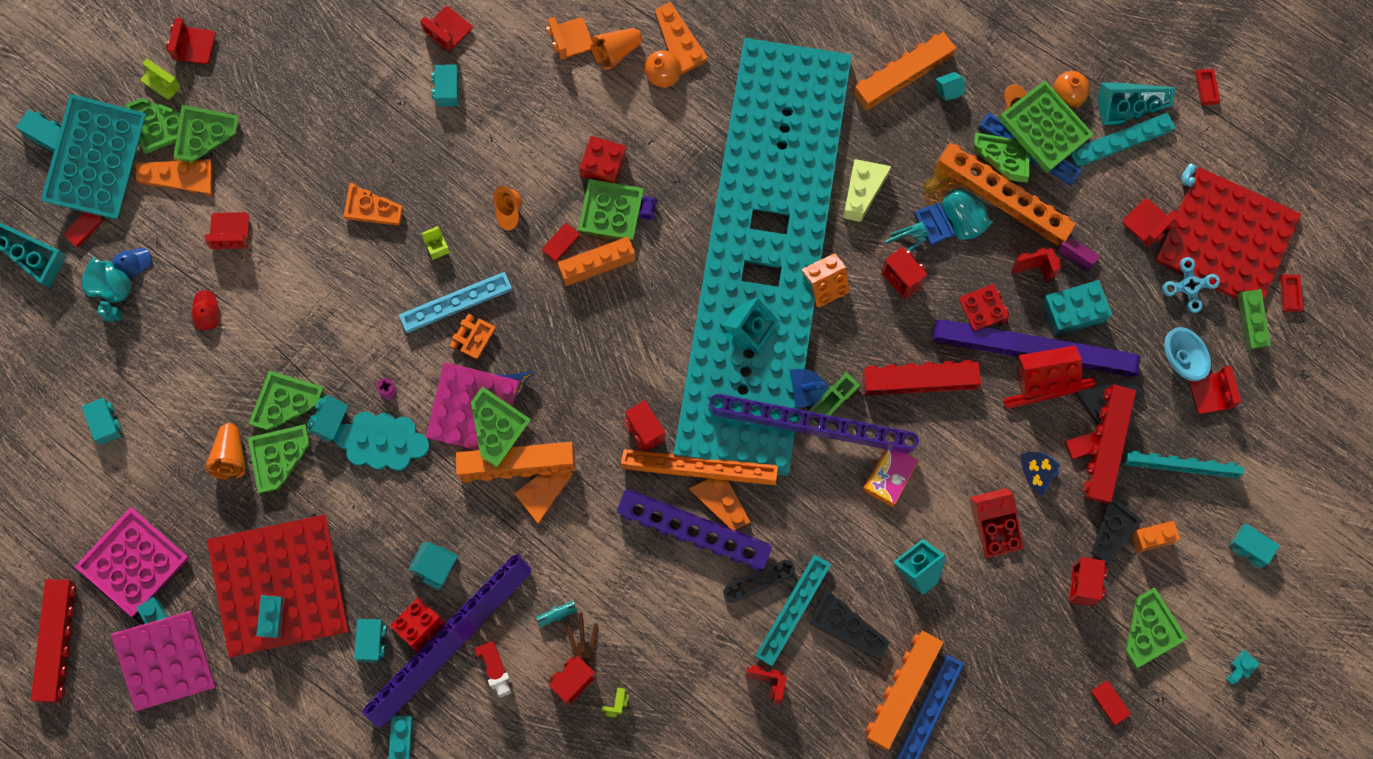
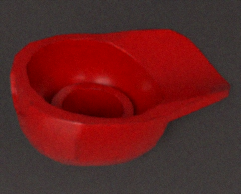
M201 290L196 293L191 312L194 326L202 331L217 327L221 317L216 296L208 290Z

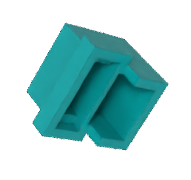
M422 542L407 571L422 578L421 582L440 591L458 555L431 542Z

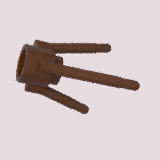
M579 612L580 642L577 643V647L569 621H565L572 653L581 659H591L592 654L595 653L594 646L598 624H594L589 646V642H585L583 613Z

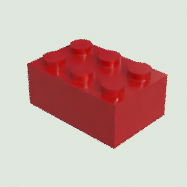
M1076 346L1019 355V386L1025 399L1082 388V358Z

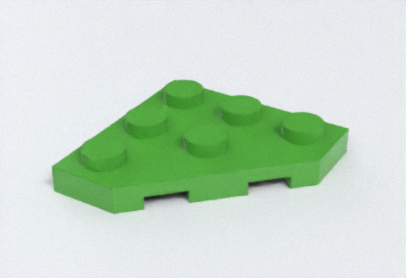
M144 98L125 104V107L128 109L146 113L139 140L145 154L176 142L180 119L179 112L161 104H154Z
M182 105L173 160L193 163L235 136L238 115Z
M975 133L973 150L1008 180L1028 182L1030 154L1017 139Z
M269 371L249 425L270 431L315 409L316 403L319 398H322L325 389L319 385Z
M482 387L471 401L480 457L498 468L531 419Z
M306 425L248 438L259 495L278 491L310 446Z
M1155 587L1137 597L1125 653L1135 669L1187 640V637Z

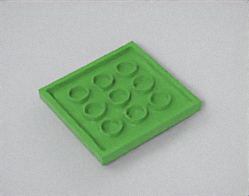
M1043 81L998 117L1002 124L1046 173L1094 135L1046 81Z

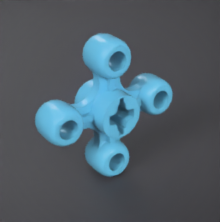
M1186 257L1179 263V267L1184 273L1183 280L1179 283L1166 282L1162 287V292L1166 296H1174L1178 292H1184L1188 296V311L1197 313L1203 307L1202 301L1198 298L1199 290L1201 288H1217L1220 284V279L1215 274H1209L1203 279L1197 278L1194 275V260ZM1185 262H1189V263H1190V267H1189V268H1186V267L1184 266V263H1185ZM1210 278L1214 279V285L1209 283ZM1189 280H1191V283L1197 284L1192 290L1190 287H1185L1190 282ZM1168 286H1172V292H1168ZM1193 302L1197 304L1196 309L1192 308Z

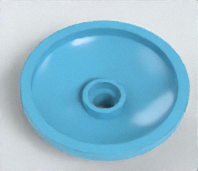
M1178 327L1171 330L1165 338L1164 346L1169 364L1176 373L1187 380H1202L1209 374L1211 368L1210 355L1204 342L1197 334L1187 328Z

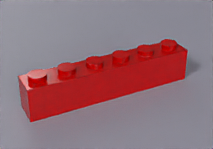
M964 360L961 363L945 361L942 364L927 362L923 365L908 363L898 367L895 364H890L881 368L872 365L864 368L862 373L864 396L975 390L981 385L979 362H973L972 360Z
M1113 384L1108 389L1106 388L1103 399L1105 404L1099 413V418H1101L1100 426L1098 425L1095 431V436L1097 437L1096 444H1093L1091 448V455L1093 457L1086 471L1088 479L1084 482L1082 488L1083 498L1103 504H1108L1112 501L1136 390Z
M45 579L31 701L36 703H62V698L65 697L64 678L68 674L66 660L70 655L68 643L69 637L72 636L73 632L71 617H74L75 614L73 600L77 595V586L71 580Z

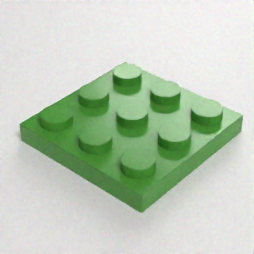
M589 179L578 232L616 240L629 237L630 242H633L644 188Z

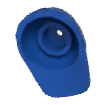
M138 248L118 253L111 262L116 269L122 271L131 279L151 265L152 259L146 248Z

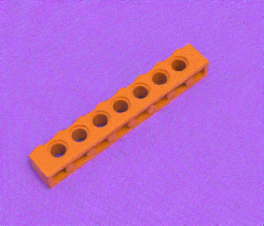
M949 143L934 166L1058 247L1067 240L1076 224L1072 222L1071 218L1060 214L1053 206L1041 202L1037 196L1029 194L1022 186L1015 185L1004 175L993 171L991 166L984 165L975 156L967 154L956 144ZM955 160L960 161L962 166L957 165ZM971 170L975 171L977 176H974ZM987 180L991 181L993 186H990ZM1003 190L1006 191L1009 196H1005L1003 194ZM1018 200L1024 203V207L1019 204ZM1034 210L1040 214V217L1035 215ZM1050 221L1055 223V227L1050 224Z

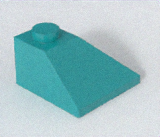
M755 297L734 309L723 326L733 337L759 351L779 320Z
M922 539L893 563L910 585L924 595L938 584L946 556Z

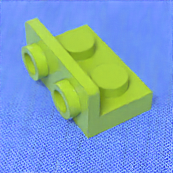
M146 59L142 63L146 69V74L141 78V82L165 99L171 100L181 88L176 78L149 59Z

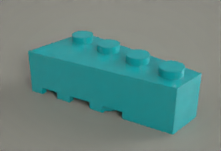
M0 223V250L39 283L50 289L67 255L52 246Z

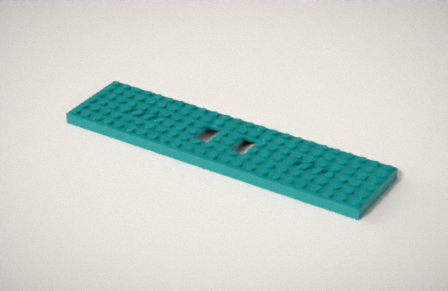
M744 38L673 455L707 460H729L778 466L777 475H789L795 431L715 416L709 412L708 405L713 395L723 394L799 409L795 407L790 370L805 369L815 303L812 286L803 276L802 269L820 261L822 256L852 54ZM784 110H790L792 112V115L784 116L782 112ZM786 126L790 131L782 133L780 127ZM784 143L787 148L780 150L777 144ZM753 210L790 215L787 234L750 229ZM744 263L781 268L779 287L741 281ZM755 297L779 320L759 351L733 337L723 326L734 309ZM746 350H751L754 356L748 359L744 357L743 353ZM743 368H748L751 371V375L744 377L740 371ZM740 386H745L748 389V393L741 395L737 389ZM713 402L715 408L723 407L720 402ZM732 406L735 412L742 411L740 406ZM758 409L751 410L753 415H761ZM777 413L770 414L772 419H780ZM792 416L789 418L792 423H797L796 417Z

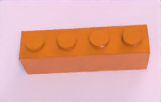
M625 237L557 262L558 269L564 285L568 286L634 262L635 252L629 237Z

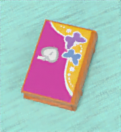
M884 449L869 478L866 479L862 490L885 504L894 507L919 460L907 453Z

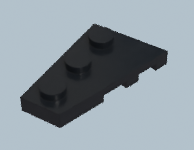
M1134 378L1080 390L1075 394L1095 423L1099 424L1101 421L1099 413L1105 404L1103 395L1106 388L1108 389V387L1115 384L1136 390L1134 401L1145 395Z
M1112 497L1111 503L1107 504L1090 554L1098 560L1105 561V566H1107L1143 520Z

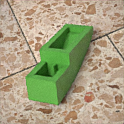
M846 372L813 405L809 412L833 416L859 390L861 385Z

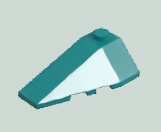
M1118 82L1100 83L1097 102L1102 124L1126 123V120L1137 119L1143 114L1154 113L1171 107L1176 88Z

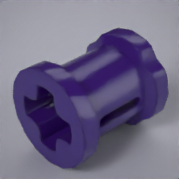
M649 196L642 197L641 202L643 204L639 217L645 220H654V211L658 200Z

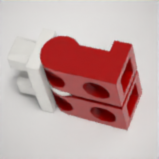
M494 641L474 648L479 660L484 659L486 662V673L490 678L488 680L492 689L496 688L500 698L511 694L508 685L511 679L508 673H506Z

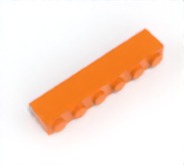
M944 32L939 35L935 34L925 44L920 43L912 52L904 53L896 62L891 61L883 70H877L872 73L867 80L859 81L855 85L853 95L867 111L952 58L956 47Z
M572 442L512 447L498 468L482 459L479 450L456 452V475L460 481L466 483L478 479L490 481L493 478L499 477L510 479L513 476L530 477L532 474L550 475L553 472L567 474L576 470L575 447Z
M921 631L919 635L915 633L910 643L913 645L911 651L905 652L901 660L904 663L901 670L897 668L892 677L895 681L892 688L887 687L883 695L886 698L883 705L879 704L874 712V715L877 716L874 723L869 722L864 732L867 734L865 738L867 741L886 751L889 750L943 644V641L924 631Z

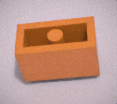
M1174 521L1139 529L1131 535L1136 553L1172 545L1180 540Z

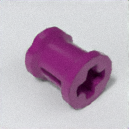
M382 378L378 381L377 390L380 396L386 400L394 398L397 391L392 380ZM386 386H388L389 391L385 392Z

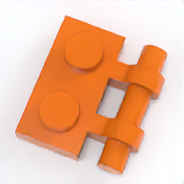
M468 314L465 320L461 321V327L457 334L453 335L449 347L456 350L459 344L463 345L460 350L461 353L478 361L493 336L496 327L481 319H478L477 323L473 324L474 317ZM467 330H470L471 333L468 338H463Z

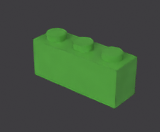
M1261 289L1239 293L1237 298L1246 350L1271 346Z

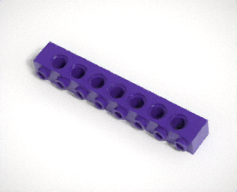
M629 489L624 491L616 512L621 514L620 517L625 520H637L639 525L646 528L653 526L661 534L668 535V533L676 535L675 539L682 542L689 540L694 542L693 545L700 549L707 547L712 549V553L718 556L728 555L730 560L737 563L746 562L749 564L748 567L758 571L760 568H765L773 547L770 543ZM637 504H640L644 507L643 514H637L635 512V506ZM655 511L662 514V521L654 520L653 513ZM678 519L681 522V527L674 528L671 525V520ZM690 526H697L699 534L696 536L692 535L689 531ZM715 533L718 541L715 543L710 542L708 534ZM733 540L736 543V548L733 550L728 549L726 541ZM746 547L753 548L755 555L752 557L746 556L744 549Z

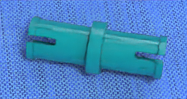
M573 600L557 608L556 606L552 607L553 610L536 616L540 627L543 628L552 622L562 621L561 618L578 611Z

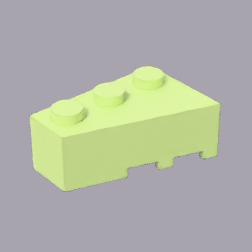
M854 160L843 214L844 219L862 221L874 198L880 191L881 186L887 179L891 166Z

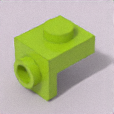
M438 226L422 232V237L432 260L450 253Z
M617 688L614 708L602 706L601 711L605 713V716L617 718V715H622L623 706L627 707L629 695L625 694L626 689Z

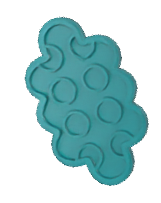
M370 412L358 413L354 417L352 424L340 425L334 437L335 444L339 448L347 450L348 460L353 465L364 466L369 464L375 470H382L388 466L391 470L402 471L409 466L411 459L425 457L430 449L428 439L423 434L416 433V426L410 418L399 417L394 419L389 413H381L376 417Z

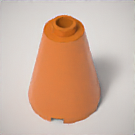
M635 28L599 34L591 38L593 43L590 44V48L596 62L603 64L601 68L609 70L641 44L642 35Z
M233 423L222 425L215 438L205 465V471L208 470L209 475L212 477L230 479V476L236 475V478H240L245 474L246 467L240 430Z

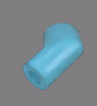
M1189 164L1181 176L1183 185L1189 187L1194 185L1195 178L1192 175L1197 169L1195 165Z

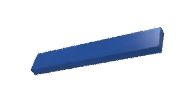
M988 112L978 129L988 135L1016 139L998 117ZM1030 155L1029 160L1041 167ZM1064 159L1051 169L1049 173L1072 186L1082 169Z
M947 654L945 655L896 759L920 758L964 666L963 662Z

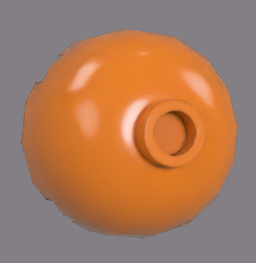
M659 50L647 58L644 70L647 79L653 86L667 88L673 86L679 80L682 67L680 61L673 53L667 50Z
M1068 71L1056 79L1053 84V90L1073 109L1080 107L1089 96L1090 85L1087 78L1080 72Z

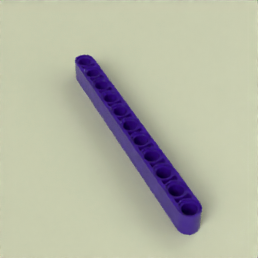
M948 320L935 321L933 340L938 343L1016 357L1023 354L1076 346L1082 358L1083 369L1135 377L1139 374L1141 356L1138 354L988 327L974 331L970 324Z
M723 394L713 395L708 405L709 412L715 416L901 453H911L919 444L918 436L910 431ZM718 401L723 407L715 408L713 402ZM738 405L742 411L735 412L732 406ZM758 409L761 415L755 416L751 413V410ZM777 413L780 419L774 420L770 414ZM794 416L799 420V423L794 424L789 418ZM809 421H816L818 427H811ZM828 425H835L837 430L831 431L828 428ZM847 428H853L856 434H849ZM866 432H872L875 438H868ZM887 435L892 436L893 439H894V442H893V443L888 442V441L886 440L885 436H887ZM904 440H911L913 446H907Z
M519 554L510 557L364 707L363 715L374 726L379 728L385 725L530 575L532 568Z

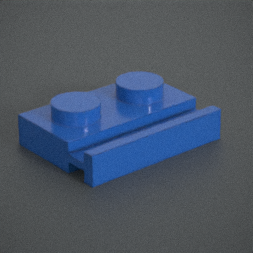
M939 202L914 212L917 222L920 223L922 221L929 233L925 238L930 246L955 235Z

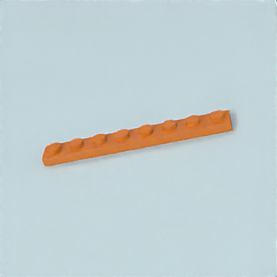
M626 449L623 451L621 469L775 486L778 466L729 460H707Z

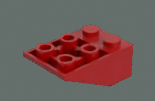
M1005 488L970 497L973 518L985 558L1024 549L1014 493Z

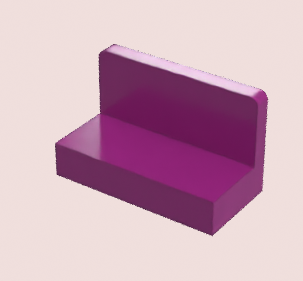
M1068 236L1067 240L1061 244L1057 251L1088 273L1100 257L1071 236Z

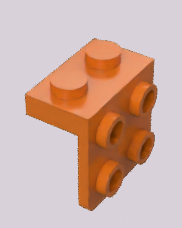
M555 17L548 19L547 34L549 37H552L554 52H558L560 60L591 50L590 44L593 42L583 18L580 17L558 25Z
M835 253L802 269L803 276L812 286L817 307L826 305L849 292L846 266Z

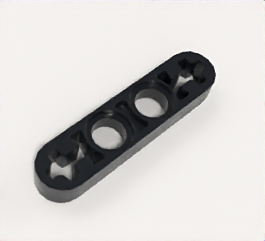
M782 560L735 581L725 587L723 592L724 599L729 603H735L787 580L793 576L795 566L790 560ZM783 565H785L786 567H791V569L789 570V574H786V572H782L779 574L780 578L777 579V573L775 572L774 568H777L778 572L782 570ZM770 572L774 579L772 582L767 583L763 580L762 575ZM748 580H752L756 584V588L752 591L747 590L744 586ZM741 584V589L745 594L741 595L740 591L735 594L736 598L727 596L729 589L736 591L739 589L738 585Z

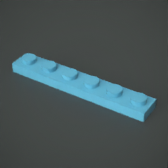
M502 272L401 313L399 317L406 333H409L510 292L512 287L505 272Z

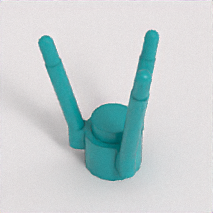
M921 221L891 233L894 237L886 240L885 244L912 234L915 240L919 239L908 249L912 252L921 243L926 241L925 236L929 235Z

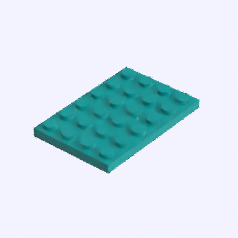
M70 94L41 202L118 220L146 113Z

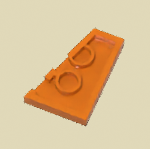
M350 182L344 219L400 226L403 212L401 205L372 194L371 191L361 189Z
M571 471L567 474L553 472L550 475L539 474L514 493L538 525L573 473Z
M709 478L689 488L688 491L695 495L705 507L711 510L726 527L737 531L750 524V520L728 480Z

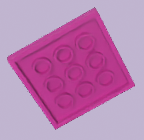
M444 362L426 438L479 450L471 401L479 390L484 387L513 407L520 381Z
M130 507L78 562L75 568L127 614L135 618L139 614L136 608L154 597L187 562L189 557Z
M192 611L111 634L135 711L216 687Z

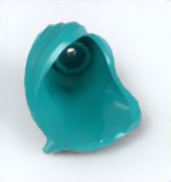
M953 188L946 193L942 201V208L951 220L957 238L961 240L976 238L994 222L988 218L984 202L966 189Z
M93 257L89 264H87L82 276V289L87 296L101 297L111 303L122 302L128 297L132 288L131 281L125 273L116 269L112 262L108 260L98 261L96 257Z

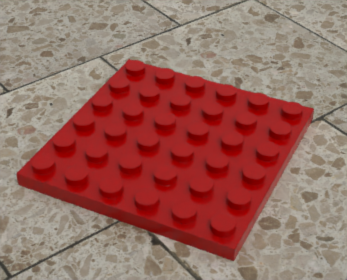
M1198 167L1194 174L1195 183L1192 187H1188L1177 211L1179 214L1175 219L1177 223L1168 231L1155 262L1184 275L1179 267V263L1183 258L1190 257L1195 262L1194 275L1197 278L1203 279L1209 274H1215L1219 277L1220 284L1217 288H1214L1215 290L1238 300L1237 295L1241 292L1261 289L1264 300L1301 213ZM1185 262V263H1184V266H1185L1186 268H1189V267H1190V263H1189V262ZM1212 278L1209 279V283L1211 285H1214L1215 283L1214 279Z
M326 514L207 539L229 658L349 632ZM261 595L285 597L280 638L257 636Z

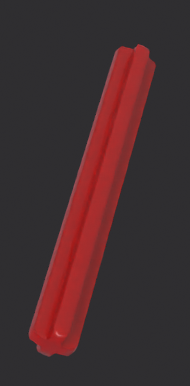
M1093 378L1082 380V388L1074 391L1025 399L1023 394L1004 398L1003 405L1005 409H1010L1073 394L1080 390L1095 387V381Z

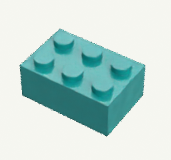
M1099 280L1046 295L1041 302L1054 337L1107 322L1112 315Z

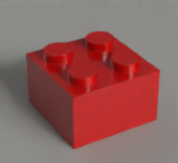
M590 136L579 167L580 177L616 184L626 158V146Z
M903 246L885 259L881 274L904 300L923 286L927 276L924 266L920 263L918 264L914 260L913 254L909 250H905Z
M645 400L625 411L624 426L629 434L633 433L636 439L634 442L639 450L643 449L644 452H649L665 443V431Z
M1081 557L1073 564L1069 603L1093 607L1104 598L1106 588L1103 586V579L1107 577L1105 561Z
M579 656L575 659L571 657L564 664L565 669L561 673L556 672L549 680L551 682L549 684L551 691L567 706L596 679L595 672Z

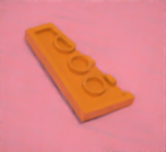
M671 2L655 10L666 47L680 61L682 71L679 76L708 61L707 55Z
M211 159L196 160L193 163L184 161L136 163L137 183L157 187L164 186L174 190L181 189L190 193H203L207 196H212L213 162Z

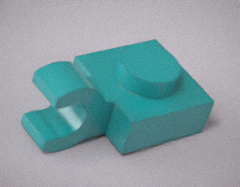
M100 301L101 305L98 306L97 313L104 321H122L123 313L117 307H112L110 302Z
M1243 650L1230 664L1234 670L1226 680L1233 685L1241 677L1246 679L1260 663L1247 651Z

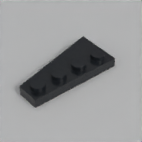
M826 589L809 625L881 661L890 642L873 627L864 622L858 614L849 609L844 602L834 596L829 589Z

